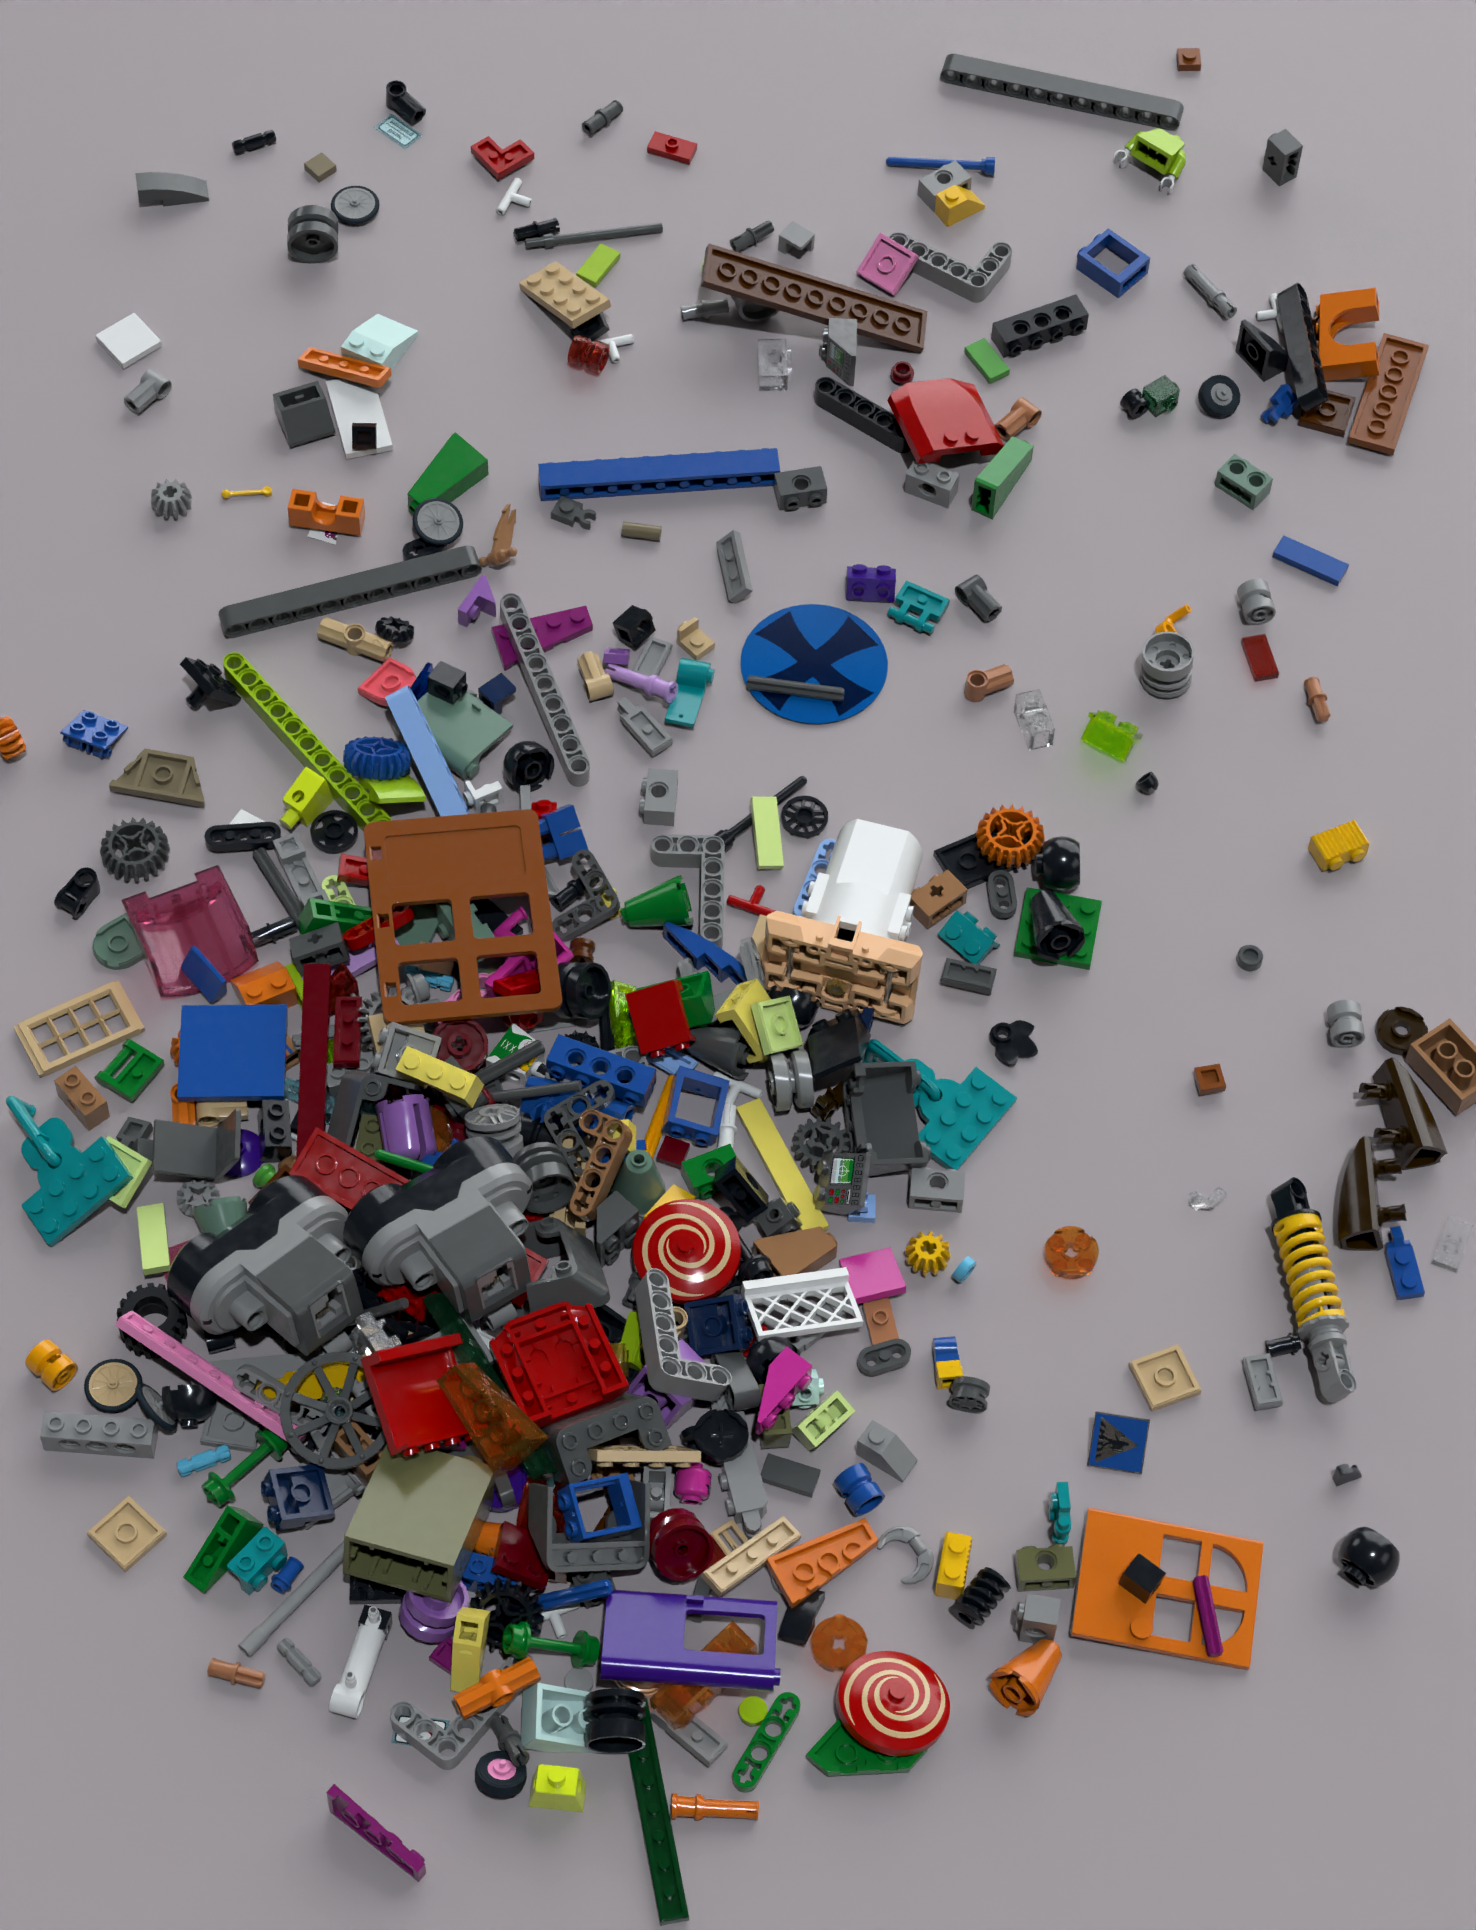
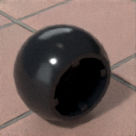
M1059 836L1043 843V853H1036V875L1044 876V886L1054 891L1063 892L1072 890L1080 885V843L1070 837Z
M1363 1526L1349 1532L1340 1544L1338 1560L1344 1567L1343 1573L1352 1582L1359 1586L1366 1584L1371 1587H1377L1385 1584L1395 1575L1400 1562V1553L1383 1535L1369 1527Z

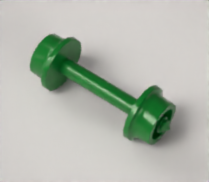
M268 1428L263 1431L258 1430L255 1433V1437L260 1446L223 1479L212 1471L208 1474V1479L201 1486L207 1496V1500L212 1501L218 1507H221L227 1501L233 1502L235 1495L230 1486L266 1454L279 1461L282 1458V1453L289 1447L288 1442Z
M524 1621L518 1624H508L502 1637L504 1653L513 1655L517 1660L525 1658L529 1648L570 1653L574 1668H582L584 1665L593 1666L598 1659L600 1650L598 1638L589 1635L584 1630H579L576 1633L573 1642L531 1636L530 1626Z

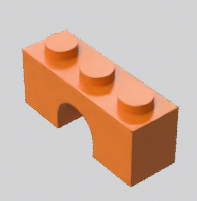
M292 489L287 508L289 526L361 536L366 517L364 499L340 496L338 505L329 506L317 499L316 492Z

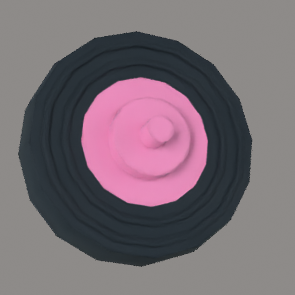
M506 1751L489 1752L482 1756L476 1765L475 1782L479 1789L487 1795L496 1798L515 1796L522 1791L526 1783V1765L522 1766L517 1758L519 1767L514 1766Z

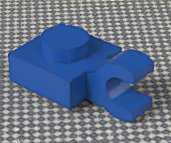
M1289 384L1281 385L1269 399L1273 406L1265 410L1261 414V418L1265 424L1271 419L1273 422H1276L1280 417H1288L1297 407L1299 401Z

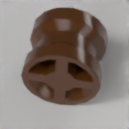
M587 938L571 940L570 950L574 957L569 962H594L592 954L595 952V943Z

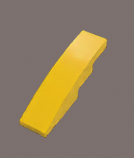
M336 1363L322 1367L336 1394L343 1390L350 1364ZM358 1367L355 1377L359 1382L366 1379L364 1369ZM296 1371L285 1372L283 1378L277 1380L287 1385ZM315 1372L307 1376L297 1389V1392L315 1400L327 1397ZM257 1382V1385L254 1387V1389L257 1390V1388L262 1382ZM265 1386L263 1389L265 1396L270 1399L276 1398L275 1389L271 1386Z

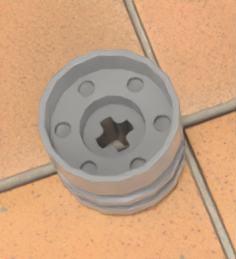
M1160 632L1149 637L1143 645L1140 680L1143 687L1150 694L1162 698H1172L1186 692L1191 685L1194 648L1185 636L1176 632Z
M492 1104L477 1107L465 1114L466 1135L469 1138L480 1136L495 1138L502 1143L512 1157L524 1148L523 1136L519 1133L522 1127L520 1110L517 1107L507 1104Z

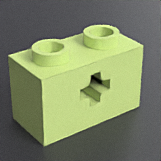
M837 1390L828 1395L792 1428V1433L809 1451L816 1448L849 1418L855 1410Z

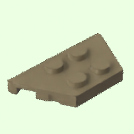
M145 748L135 761L129 763L124 768V773L116 781L112 780L109 784V789L113 792L205 807L195 760L191 756Z

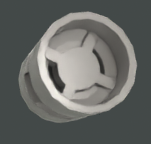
M1258 578L1251 579L1238 587L1237 593L1247 623L1259 625L1270 621L1275 616L1276 610L1267 581Z
M1339 1000L1331 1003L1327 1008L1328 1022L1332 1026L1329 1029L1332 1044L1341 1048H1349L1361 1044L1365 1039L1363 1023L1361 1022L1360 1004L1354 1000Z

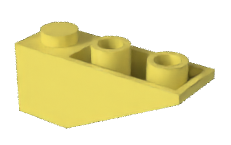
M462 1606L456 1615L452 1646L451 1691L461 1692L479 1683L482 1676L490 1611Z

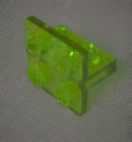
M1106 710L1089 712L1088 717L1091 719L1081 739L1123 761H1127L1137 739H1141L1143 736L1142 733L1138 732L1139 727L1127 721H1116L1118 716Z

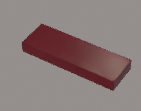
M336 997L333 1068H360L361 1031L359 1028L362 1027V1023L357 1022V1018L362 1017V1013L358 1012V1008L363 1005L362 997Z

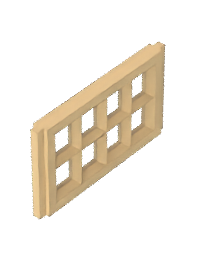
M119 980L116 982L112 981L24 1020L13 1027L39 1077L50 1075L145 1031V1027ZM110 995L117 1009L101 1015L94 1001ZM89 1004L96 1018L81 1025L74 1010ZM68 1013L75 1028L59 1034L52 1020ZM120 1014L127 1028L111 1034L104 1020ZM47 1023L54 1037L38 1043L31 1029ZM99 1023L106 1038L91 1044L84 1029ZM78 1032L85 1047L70 1053L63 1038ZM57 1042L64 1056L49 1063L41 1048Z

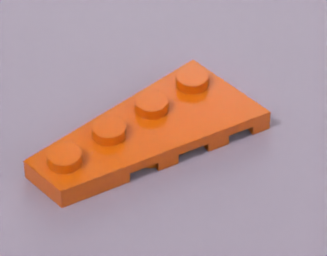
M863 1518L766 1559V1565L792 1609L875 1548L878 1544V1538L866 1518Z

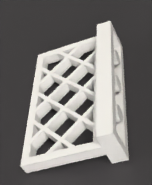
M847 1268L742 1281V1299H745L748 1303V1315L757 1340L761 1341L764 1338L774 1336L786 1338L863 1327V1319L848 1282L849 1273ZM845 1294V1299L840 1301L831 1295ZM816 1297L821 1299L817 1305L805 1300ZM791 1301L794 1302V1305L790 1309L779 1303ZM827 1302L837 1307L834 1313H831L821 1307ZM766 1305L768 1308L765 1312L754 1308V1306ZM799 1306L810 1310L811 1313L806 1317L796 1312ZM776 1310L785 1314V1316L780 1321L770 1316V1313ZM843 1310L852 1314L853 1319H844L838 1315ZM818 1314L828 1319V1321L818 1323L812 1319ZM791 1317L802 1324L793 1327L786 1322ZM765 1321L776 1326L774 1330L762 1331L761 1325Z

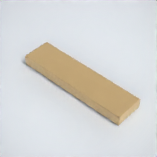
M782 1516L705 1570L701 1578L721 1597L766 1565L767 1558L781 1553L797 1543L802 1535Z

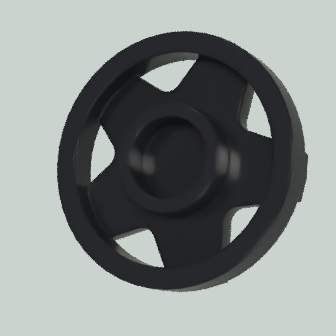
M326 811L318 815L312 822L310 828L311 839L314 845L320 850L325 851V853L343 852L353 847L356 843L358 826L355 819L344 811ZM334 817H342L343 819L337 821ZM322 821L323 827L316 829L317 825ZM352 827L354 828L353 835L348 832Z

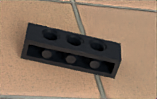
M1075 294L994 322L991 339L1003 358L1017 355L1022 351L1037 348L1042 344L1057 341L1068 335L1086 330L1089 313Z

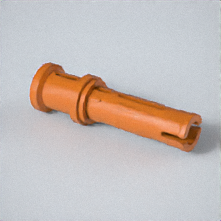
M672 1793L671 1819H676V1817H694L695 1820L700 1821L705 1816L758 1820L759 1801L704 1799V1796H701V1794H697L695 1797H687Z

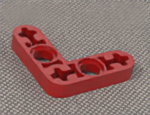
M411 905L396 906L392 909L394 930L407 924L414 918ZM373 916L344 933L343 938L348 949L359 950L375 941ZM379 917L380 928L389 927V918Z

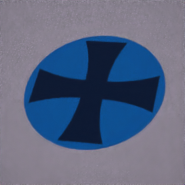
M805 604L779 610L763 619L754 627L742 648L741 671L746 685L747 679L751 675L843 688L844 698L841 702L750 690L752 695L764 707L779 716L798 722L819 724L846 719L869 706L884 686L888 671V660L881 639L862 619L840 608L820 604Z

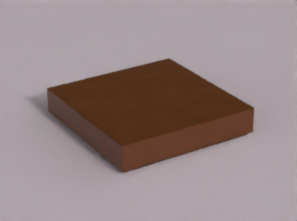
M1327 390L1329 400L1309 412L1302 410L1298 426L1344 438L1356 397Z

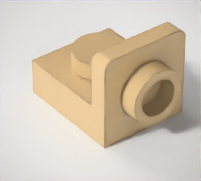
M696 617L683 622L678 627L677 644L694 660H700L715 649V643L699 629V620Z

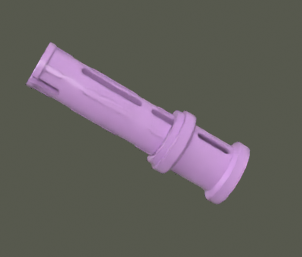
M610 663L608 667L611 670L607 668L605 670V674L608 673L612 680L644 690L647 696L663 698L667 703H672L678 692V684L676 682L661 680L657 675L646 676Z

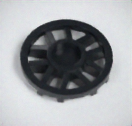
M797 796L790 799L783 806L781 821L784 829L790 832V835L810 839L811 836L820 835V832L826 827L828 811L826 806L817 798ZM802 801L801 807L795 805L794 803ZM806 801L812 802L810 807L805 806ZM815 805H818L821 810H814ZM790 808V809L794 810L795 813H794V812H791V811H788L787 809ZM785 816H787V817H789V818H791V819H789L788 821H786ZM794 823L797 824L794 828L790 827ZM811 826L813 831L809 832L807 827Z

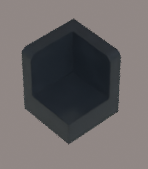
M1137 1554L1123 1572L1118 1584L1146 1604L1161 1585L1166 1572L1141 1554Z

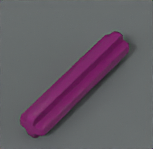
M1206 1575L1196 1576L1193 1580V1587L1207 1655L1209 1657H1218L1223 1653V1646L1209 1578Z

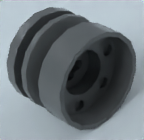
M537 1142L525 1146L514 1155V1160L532 1182V1195L526 1207L528 1211L537 1214L551 1213L561 1209L570 1202L576 1185L560 1147L549 1142Z

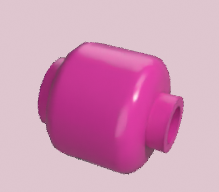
M691 1462V1467L679 1468L676 1471L674 1493L680 1498L682 1503L691 1505L702 1504L703 1500L710 1496L711 1473L703 1468L702 1463Z

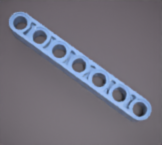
M406 685L385 696L440 816L470 814L410 687Z

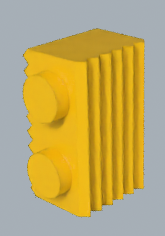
M1352 820L1338 827L1335 826L1333 829L1331 828L1320 834L1313 835L1310 838L1308 851L1321 871L1328 869L1334 871L1348 861L1358 862L1362 860L1367 854L1370 843L1357 822Z
M945 1532L935 1589L936 1596L957 1600L963 1594L973 1541L971 1536Z

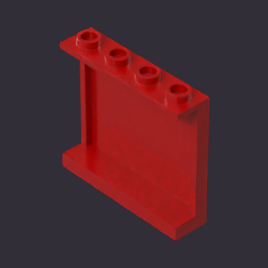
M460 1333L379 1350L360 1359L391 1456L403 1453L404 1458L420 1453L419 1449L421 1448L424 1449V1452H429L440 1448L441 1443H444L445 1447L453 1446L460 1443L461 1438H464L465 1442H470L481 1438L480 1432L490 1428L489 1424L477 1426L452 1348L463 1344Z

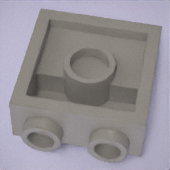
M395 1022L387 1024V1028L382 1027L378 1036V1042L382 1043L379 1053L375 1052L371 1060L370 1067L374 1068L373 1074L415 1084L403 1079L395 1070L406 1047L409 1046L436 1058L442 1038Z

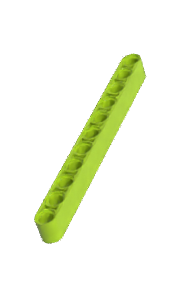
M231 652L224 657L225 679L237 688L236 692L304 767H308L326 779L333 799L346 813L355 819L357 826L363 832L368 823L392 821L378 803L369 800V793L347 772V769L243 655Z

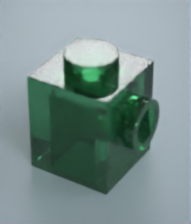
M1164 375L1143 387L1142 398L1149 400L1150 407L1148 411L1156 418L1177 406L1180 389L1175 382Z

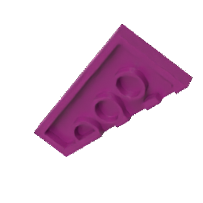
M587 606L530 618L544 652L553 649L554 645L562 641L567 643L593 630ZM502 624L491 628L503 669L506 671L519 661Z
M333 1784L326 1792L330 1813L419 1882L426 1874L425 1859L413 1849L410 1851L405 1847L399 1837L392 1832H388L375 1818Z

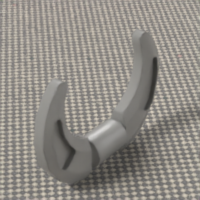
M896 1526L888 1529L881 1535L877 1548L881 1550L891 1541H901L906 1544L910 1542V1545L918 1555L917 1568L911 1575L903 1577L901 1581L904 1584L918 1583L924 1580L931 1572L934 1561L932 1551L925 1547L918 1537L920 1533L906 1526Z

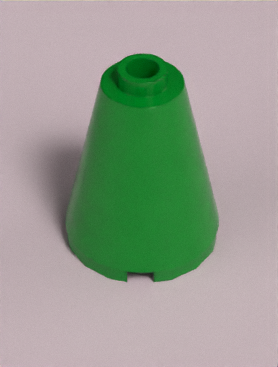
M681 875L676 876L625 901V907L621 908L624 923L628 922L630 927L664 926L666 922L678 926L693 925V917L689 918L688 911H692L685 883H681L683 877Z

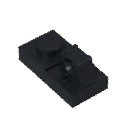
M350 1575V1605L401 1604L406 1594V1590Z

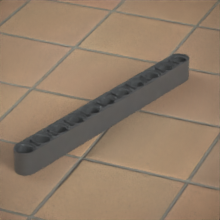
M949 54L946 56L940 74L944 82L952 85L1165 130H1176L1179 127L1184 110L1181 102L1169 98L959 54Z
M470 545L461 546L228 605L220 609L218 616L225 636L236 638L469 579L480 574L482 567L475 548Z

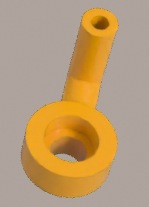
M1185 604L1168 615L1165 621L1156 626L1155 634L1165 631L1177 633L1174 623L1192 612L1190 606Z

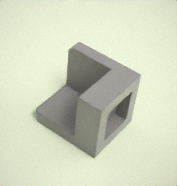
M792 221L779 234L778 250L785 255L792 247L798 250L805 248L808 251H812L814 249L815 234Z

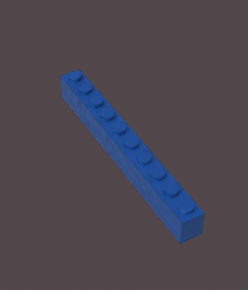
M777 448L538 464L541 501L559 500L561 496L569 499L766 487L774 486V473L780 472Z

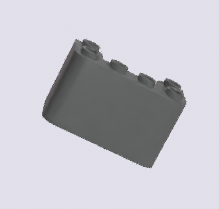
M624 1393L613 1401L541 1427L538 1435L545 1460L554 1476V1480L567 1485L583 1481L591 1474L592 1462L587 1450L588 1448L621 1435L625 1438H636L639 1440L640 1445H643L648 1450H661L672 1446L658 1403L653 1398L633 1393Z

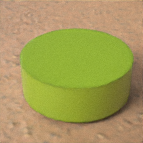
M749 1696L743 1699L739 1705L740 1720L750 1727L761 1725L767 1715L765 1701L757 1696Z

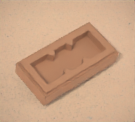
M889 1297L861 1303L871 1345L899 1339Z

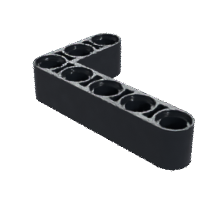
M822 377L816 381L815 403L818 407L898 453L911 451L893 413L830 377Z

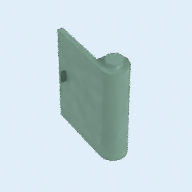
M467 691L463 697H459L454 705L428 692L417 701L448 767L464 779L472 778L478 773L480 769V756L513 728L512 723ZM396 723V730H398V731L401 733V731H400V729H399V727H398V725H397V723Z

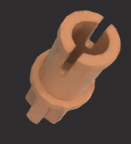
M1309 677L1304 681V686L1309 696L1308 703L1312 706L1317 721L1326 722L1331 716L1326 703L1327 695L1323 693L1318 677Z
M216 1658L211 1659L207 1671L208 1676L231 1681L233 1685L241 1683L256 1688L263 1686L266 1676L262 1671L241 1666L240 1662L233 1664Z

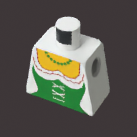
M513 1023L487 1057L486 1067L532 1043L535 1039ZM545 1052L499 1078L520 1086H525L529 1076L546 1078Z

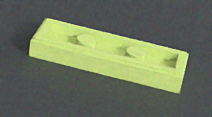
M752 796L750 804L757 869H782L784 862L777 797Z
M159 1203L137 1207L144 1275L167 1272L170 1270L171 1264L164 1204Z

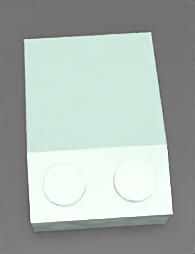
M376 314L350 333L341 346V354L391 368L392 371L417 337L418 331Z
M536 1683L525 1690L522 1699L521 1743L524 1748L543 1752L600 1753L586 1748V1725L592 1721L586 1718L587 1707L585 1706L586 1695L590 1692Z

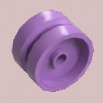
M460 1581L451 1603L406 1591L399 1609L401 1624L409 1634L425 1642H442L451 1638L454 1635L456 1615L462 1606L467 1607L469 1596L466 1586Z

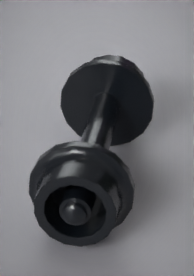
M730 1206L719 1208L731 1219L738 1232L744 1224L743 1217ZM739 1235L741 1258L744 1261L738 1270L740 1280L749 1281L773 1277L770 1258L764 1254L753 1256Z

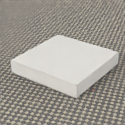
M135 313L96 334L97 342L123 369L162 347L161 340Z

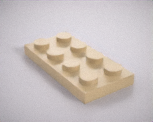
M557 261L519 282L521 291L573 329L611 307L610 299Z
M596 1445L587 1449L592 1464L601 1467H613V1463L622 1464L625 1467H639V1464H648L650 1467H665V1464H674L675 1467H691V1462H701V1451L683 1446H669L661 1450H648L643 1445Z

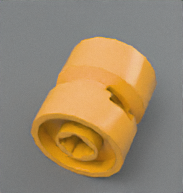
M50 1339L37 1344L28 1354L25 1361L26 1367L36 1376H41V1381L52 1391L60 1390L66 1386L74 1377L78 1368L77 1364L68 1355L62 1354V1350Z

